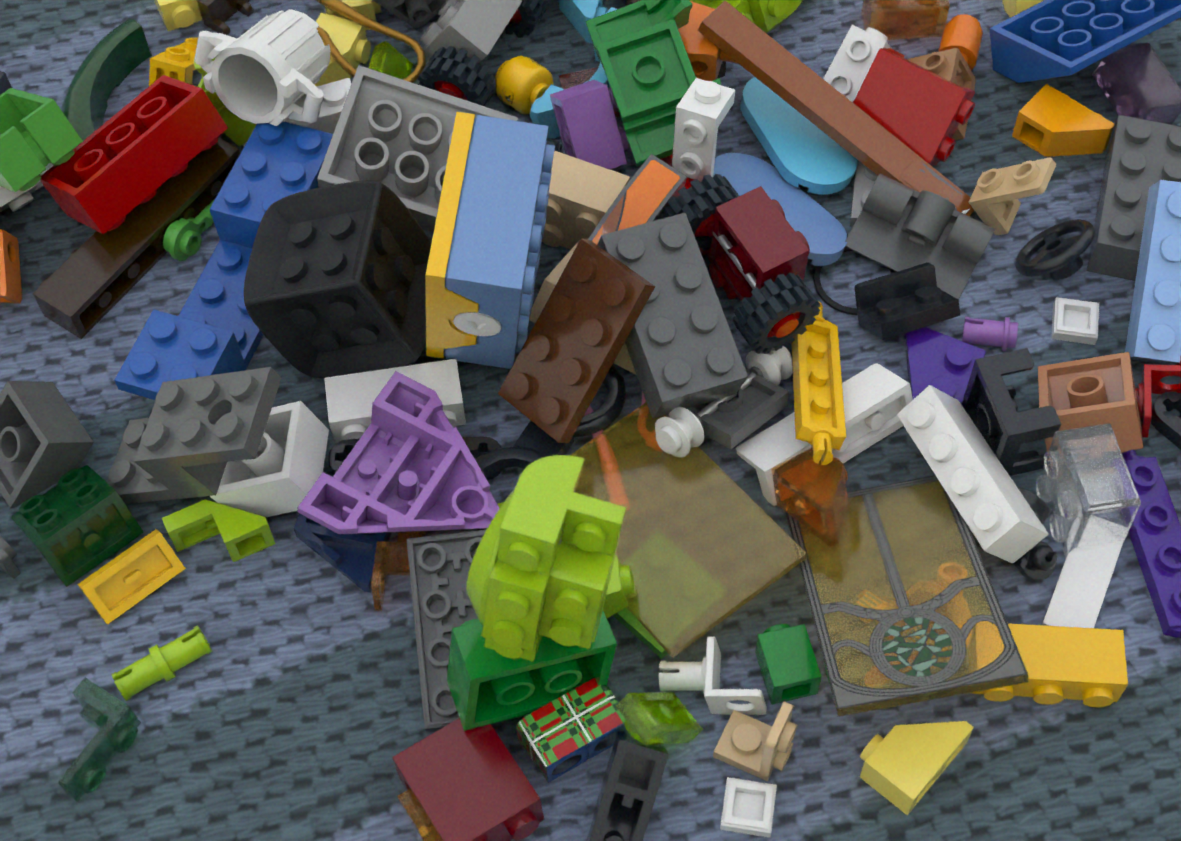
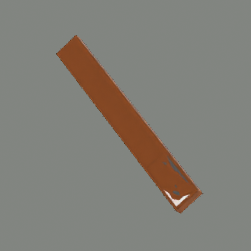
M727 1L722 2L701 22L698 31L877 176L881 173L918 192L925 190L940 195L952 202L956 207L955 210L967 216L974 212V209L968 203L971 198Z

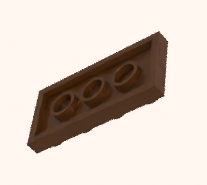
M580 239L498 394L558 443H569L656 286L594 242Z

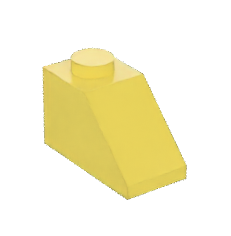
M967 721L895 725L885 738L876 734L862 751L860 758L864 760L860 778L908 816L967 744L974 727Z

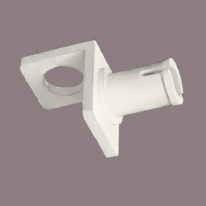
M715 636L707 637V651L703 661H660L659 669L663 670V673H659L661 692L703 691L711 714L731 715L733 710L745 715L766 714L767 706L761 690L719 689L721 652ZM732 700H744V701H748V702H750V703H749V704H734V703H730V702H728V701H732Z

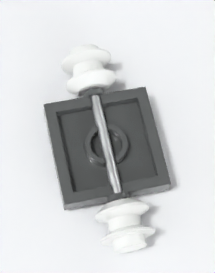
M782 346L781 349L775 351L772 348L770 353L766 354L763 352L758 354L753 350L750 351L745 361V370L748 378L736 394L687 409L678 406L669 413V417L659 418L655 423L656 441L659 447L664 452L673 456L685 457L689 454L691 447H698L703 443L704 435L730 450L788 406L789 391L778 386L781 380L788 379L793 373L792 356L788 349Z

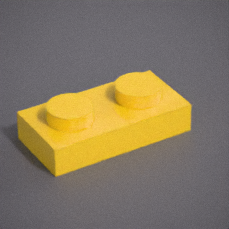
M155 529L77 585L108 625L186 568L161 532Z

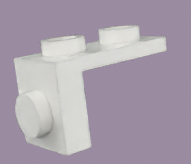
M852 25L823 79L853 103L879 48H891L887 42L888 37L873 28L867 27L865 31Z
M696 78L676 106L672 167L688 178L698 179L700 182H702L703 176L708 174L713 178L718 127L734 104L735 89Z

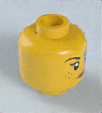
M521 55L505 61L498 68L495 76L496 93L499 99L519 113L530 115L534 101L537 98H541L551 84L554 85L552 74L547 68L531 58Z

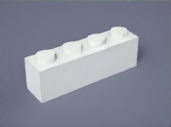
M929 385L897 414L985 552L1010 563H1015L1049 535L957 399Z

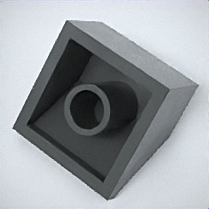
M7 381L0 393V493L9 507L15 508L27 499L56 484L68 471L79 468L94 443L53 382Z

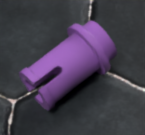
M965 316L962 341L968 344L1001 347V352H1006V348L1015 349L1018 323L1010 322V317H1005V321Z

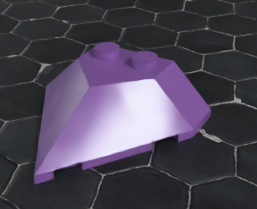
M395 371L372 403V416L369 427L333 477L324 472L320 475L297 507V512L337 534L488 528L500 508L490 492V485L458 429L452 427L445 415L443 404L437 393Z

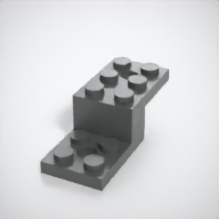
M272 367L162 382L150 417L129 420L115 461L109 471L107 483L117 491L125 504L216 495L227 462L256 458L282 377Z

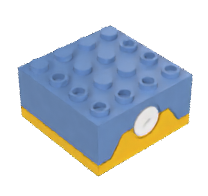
M456 112L426 270V356L442 359L446 356V359H457V361L511 369L515 362L516 354L520 353L525 344L534 298L535 280L540 261L541 243L545 230L555 145L547 144L548 126L477 115V118H475V114Z

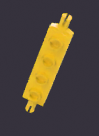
M819 302L820 307L818 308L820 312L819 315L814 316L816 319L814 323L806 325L807 331L802 335H795V341L791 343L796 439L813 445V460L816 464L821 459V465H827L833 460L832 448L841 449L846 438L838 326L823 318V305Z

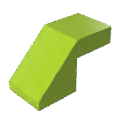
M206 499L162 518L177 552L221 534L232 561L236 562L276 544L264 516Z

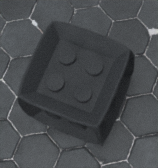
M366 180L340 183L289 195L271 204L260 222L244 281L245 307L254 324L293 367L309 377L324 379L407 365L420 357L426 345V270L431 242L400 198L389 187L378 181Z

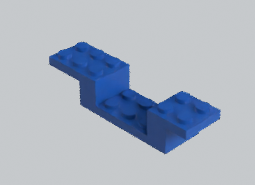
M284 121L278 126L269 123H259L256 125L210 207L220 241L180 314L176 316L153 309L114 379L118 390L155 400L162 382L246 370L263 337L262 332L254 324L247 312L243 292L246 271L260 222L269 206L274 202L295 193L318 188L317 178L330 145L332 133Z

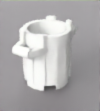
M291 9L286 12L278 11L270 16H265L237 39L222 33L201 31L198 36L194 61L207 73L203 77L205 89L212 94L216 92L226 108L240 119L254 124L269 123L274 126H278L286 118L315 123L318 120L324 96L323 91L318 89L315 84L320 81L319 78L327 70L330 62L329 44L325 46L318 34L317 28L319 25L305 13ZM306 94L303 108L294 104L302 95Z

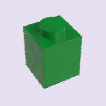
M778 624L769 627L762 634H758L755 654L771 705L818 694L822 676L805 624L793 627L789 624Z

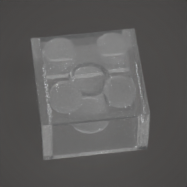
M1111 424L1055 432L1050 449L1044 454V466L1041 475L1036 478L1037 495L1045 503L1047 502L1050 508L1049 524L1053 540L1056 543H1061L1065 557H1067L1068 553L1123 544L1141 505V501Z

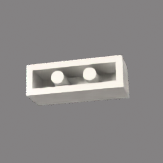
M457 359L324 378L328 421L334 443L336 444L341 440L361 438L371 424L372 403L395 371L434 390L443 404V411L453 428L458 425H465L466 419Z

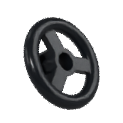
M1075 219L1061 222L1042 231L1032 238L1018 253L1015 261L1017 271L1029 277L1050 273L1054 280H1062L1073 275L1083 265L1080 255L1086 251L1094 239V226L1086 220ZM1072 232H1082L1081 235L1067 239L1060 237ZM1043 247L1041 252L1029 261L1032 255Z

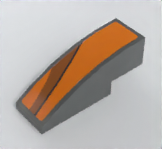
M651 154L617 196L588 240L598 245L601 235L661 219L664 217L662 213L664 208L670 207L668 201L672 197L678 198L680 196L678 191L685 186L687 176Z

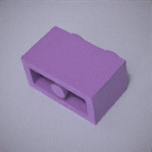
M594 79L550 94L566 155L607 169L627 164L624 152L628 150L627 137L622 127L617 125L614 112L618 111L611 89L607 85Z

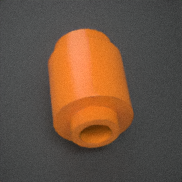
M966 14L953 17L944 27L938 52L958 47L969 68L972 70L976 65L983 37L979 21L975 17Z

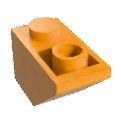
M1046 84L1018 112L1012 137L1045 157L1102 154L1107 149L1115 124L1070 98L1067 94Z

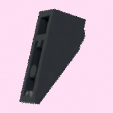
M617 732L587 841H643L669 755L665 746Z

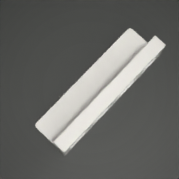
M878 363L871 365L843 382L846 438L840 450L832 448L833 460L827 465H821V459L818 464L814 462L813 445L796 439L794 412L737 446V455L756 469L763 496L769 503L775 506L903 427L904 425L897 414L913 400L910 383Z

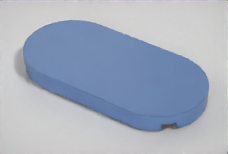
M725 153L715 158L713 176L715 174H720L722 177L725 176L739 196L761 186L771 200L775 199L780 203L788 223L795 231H800L806 238L810 249L808 259H812L811 265L824 266L839 260L847 244L845 242L847 239L846 230L833 215L803 190L789 184L775 167L757 157L743 153Z

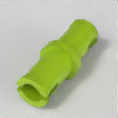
M198 625L162 647L158 644L149 648L150 654L111 674L115 685L126 701L162 679H165L167 682L176 677L174 672L207 653L213 652Z

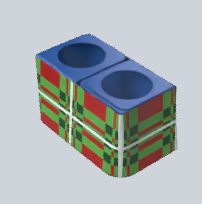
M593 678L525 716L517 723L516 730L518 741L549 783L586 762L588 758L591 759L612 747L614 743L602 750H595L596 745L608 735L620 730H624V734L629 735V720L609 686H598L596 679ZM575 755H582L580 760L569 769L559 774H552V771L563 761Z

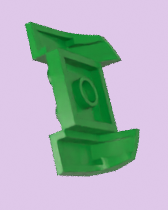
M640 0L586 21L587 29L613 94L637 167L641 166L651 154L659 159L673 155L676 106L696 79L678 30L689 22L690 10L693 6L690 0ZM720 78L712 81L721 85Z

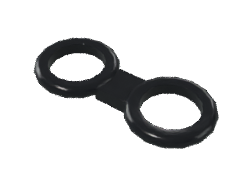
M612 364L603 380V384L608 389L606 401L596 411L582 418L569 443H558L530 420L513 447L496 448L475 459L484 476L486 477L488 474L501 468L519 467L525 469L528 465L541 458L566 455L574 443L575 437L590 436L609 427L621 414L627 398L624 378Z

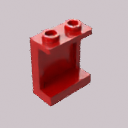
M879 48L853 103L931 166L937 165L939 161L945 162L955 147L956 140L952 137L958 125H964L974 110L975 103L971 100L975 91L970 88L960 87L905 59V55L891 48Z

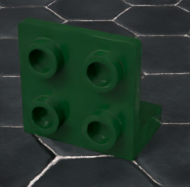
M88 465L65 473L59 479L56 486L43 495H35L27 499L20 506L19 511L11 517L21 531L37 547L66 587L143 533V530L117 491Z

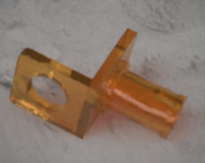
M426 531L398 532L397 542L377 541L371 583L375 611H382L387 575H410L407 539L425 537Z

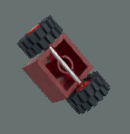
M710 174L705 175L702 182H699L698 179L691 181L690 188L686 190L685 187H682L678 191L680 196L678 198L672 197L668 201L670 207L664 208L662 212L664 217L661 219L686 213L699 249L702 248L703 251L711 249L710 259L741 300L742 307L735 309L734 314L736 316L733 317V322L755 353H770L772 348L775 351L781 349L785 342L788 344L795 341L794 336L797 334L802 335L806 332L805 326L812 325L816 320L814 316L819 315L820 312L818 308L820 303L803 282L810 253L806 238L800 231H795L785 218V213L780 203L775 199L771 200L761 186L739 196L725 176L722 177L720 174H715L713 178Z

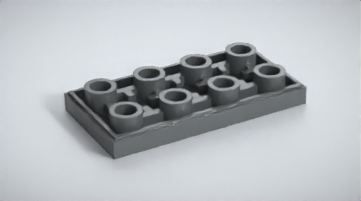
M486 530L407 539L426 731L441 729L459 718L447 683L452 628L459 627L469 620L478 619L467 595L466 586L473 557ZM522 716L504 721L522 719Z

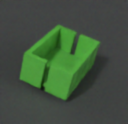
M9 88L0 95V186L14 192L18 190L25 191L40 181V174L46 170L45 166L49 163L53 164V166H58L68 161L75 153L73 149L81 144L83 140L54 99Z

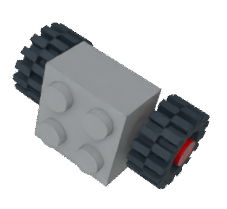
M447 0L438 12L440 18L437 23L433 22L420 38V41L425 44L422 49L425 53L426 66L418 77L420 81L418 85L486 107L494 94L496 84L493 83L495 80L493 74H486L489 70L486 64L480 66L479 63L489 54L503 30L509 35L515 32L518 38H523L525 34L527 36L530 35L546 12L549 1Z

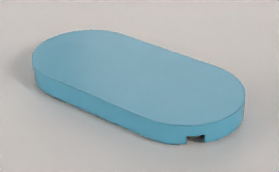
M756 77L750 79L743 89L740 109L748 125L783 179L796 188L800 184L808 187V192L820 195L833 194L845 189L855 174L858 160Z

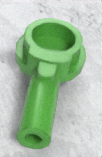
M214 200L195 218L190 217L188 220L181 218L179 221H174L169 225L164 234L163 246L167 252H170L171 257L179 261H185L188 256H193L198 252L202 241L201 234L214 223L210 212V207Z

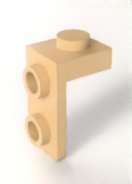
M1049 157L982 172L968 203L984 224L995 229L993 234H1008L1021 205L1018 199L1044 193L1056 163Z

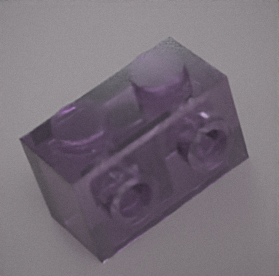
M1149 42L1127 45L1104 57L1092 75L1118 115L1172 125L1181 113V89Z

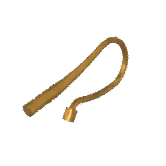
M316 0L328 9L358 24L412 47L417 54L418 64L414 72L402 80L413 83L418 79L426 66V58L421 45L406 34L374 21L341 0ZM318 27V34L325 46L329 44L332 57L344 71L354 78L356 69L340 54L328 33Z

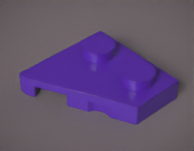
M927 327L904 333L908 357L907 370L910 378L912 398L917 397L924 389L931 385L957 399L962 405L975 359L984 358L986 350Z

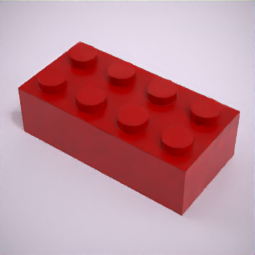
M162 75L81 144L73 149L75 153L68 161L58 166H52L41 175L40 181L68 217L105 234L107 231L119 227L125 221L126 215L137 205L152 199L157 193V188L169 178L181 174L187 168L188 162L198 153L213 147L218 141V136L227 130L228 126L202 88Z

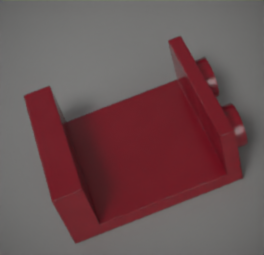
M460 718L392 757L401 782L409 794L413 792L442 841H511L512 839L518 841L531 835L538 828L539 823L545 820L540 797L491 724L464 731Z

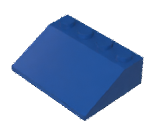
M1044 0L989 28L993 70L1018 83L1072 75L1180 18L1181 0Z

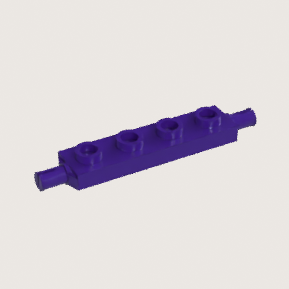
M1136 450L1118 453L1119 460L1112 461L1107 470L1124 521L1130 524L1128 533L1163 634L1181 638V525L1156 457H1140L1137 455Z

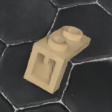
M784 701L773 726L733 710L714 750L713 757L768 782L774 768L783 771L794 745L792 740L798 726L790 722L794 705Z

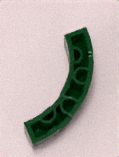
M128 19L117 26L91 50L78 68L67 89L61 111L83 141L103 125L104 115L108 106L107 100L115 86L119 87L136 67L152 56L142 25L134 19Z

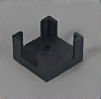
M1028 348L975 359L962 403L963 408L1009 476L1043 469L1046 463L1044 455L1039 456L1035 450L1018 453L1020 446L1024 443L1054 437L1058 434L1061 427V422L1053 406H1045L1017 413L1018 406L1014 399L1016 396L1015 388L1012 385L1006 386L1002 376L1033 369L1034 362Z

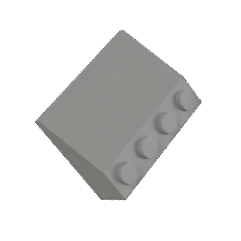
M358 65L317 178L318 187L353 181L368 180L381 182L400 198L421 228L434 232L456 112L475 114V118H477V115L518 121V117Z

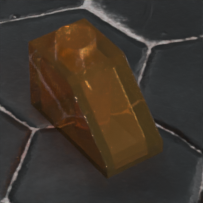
M812 447L771 468L777 505L830 547L838 544L848 506L846 488L848 474L843 463L838 458L833 457L832 462L827 465H821V459L816 464L813 460Z

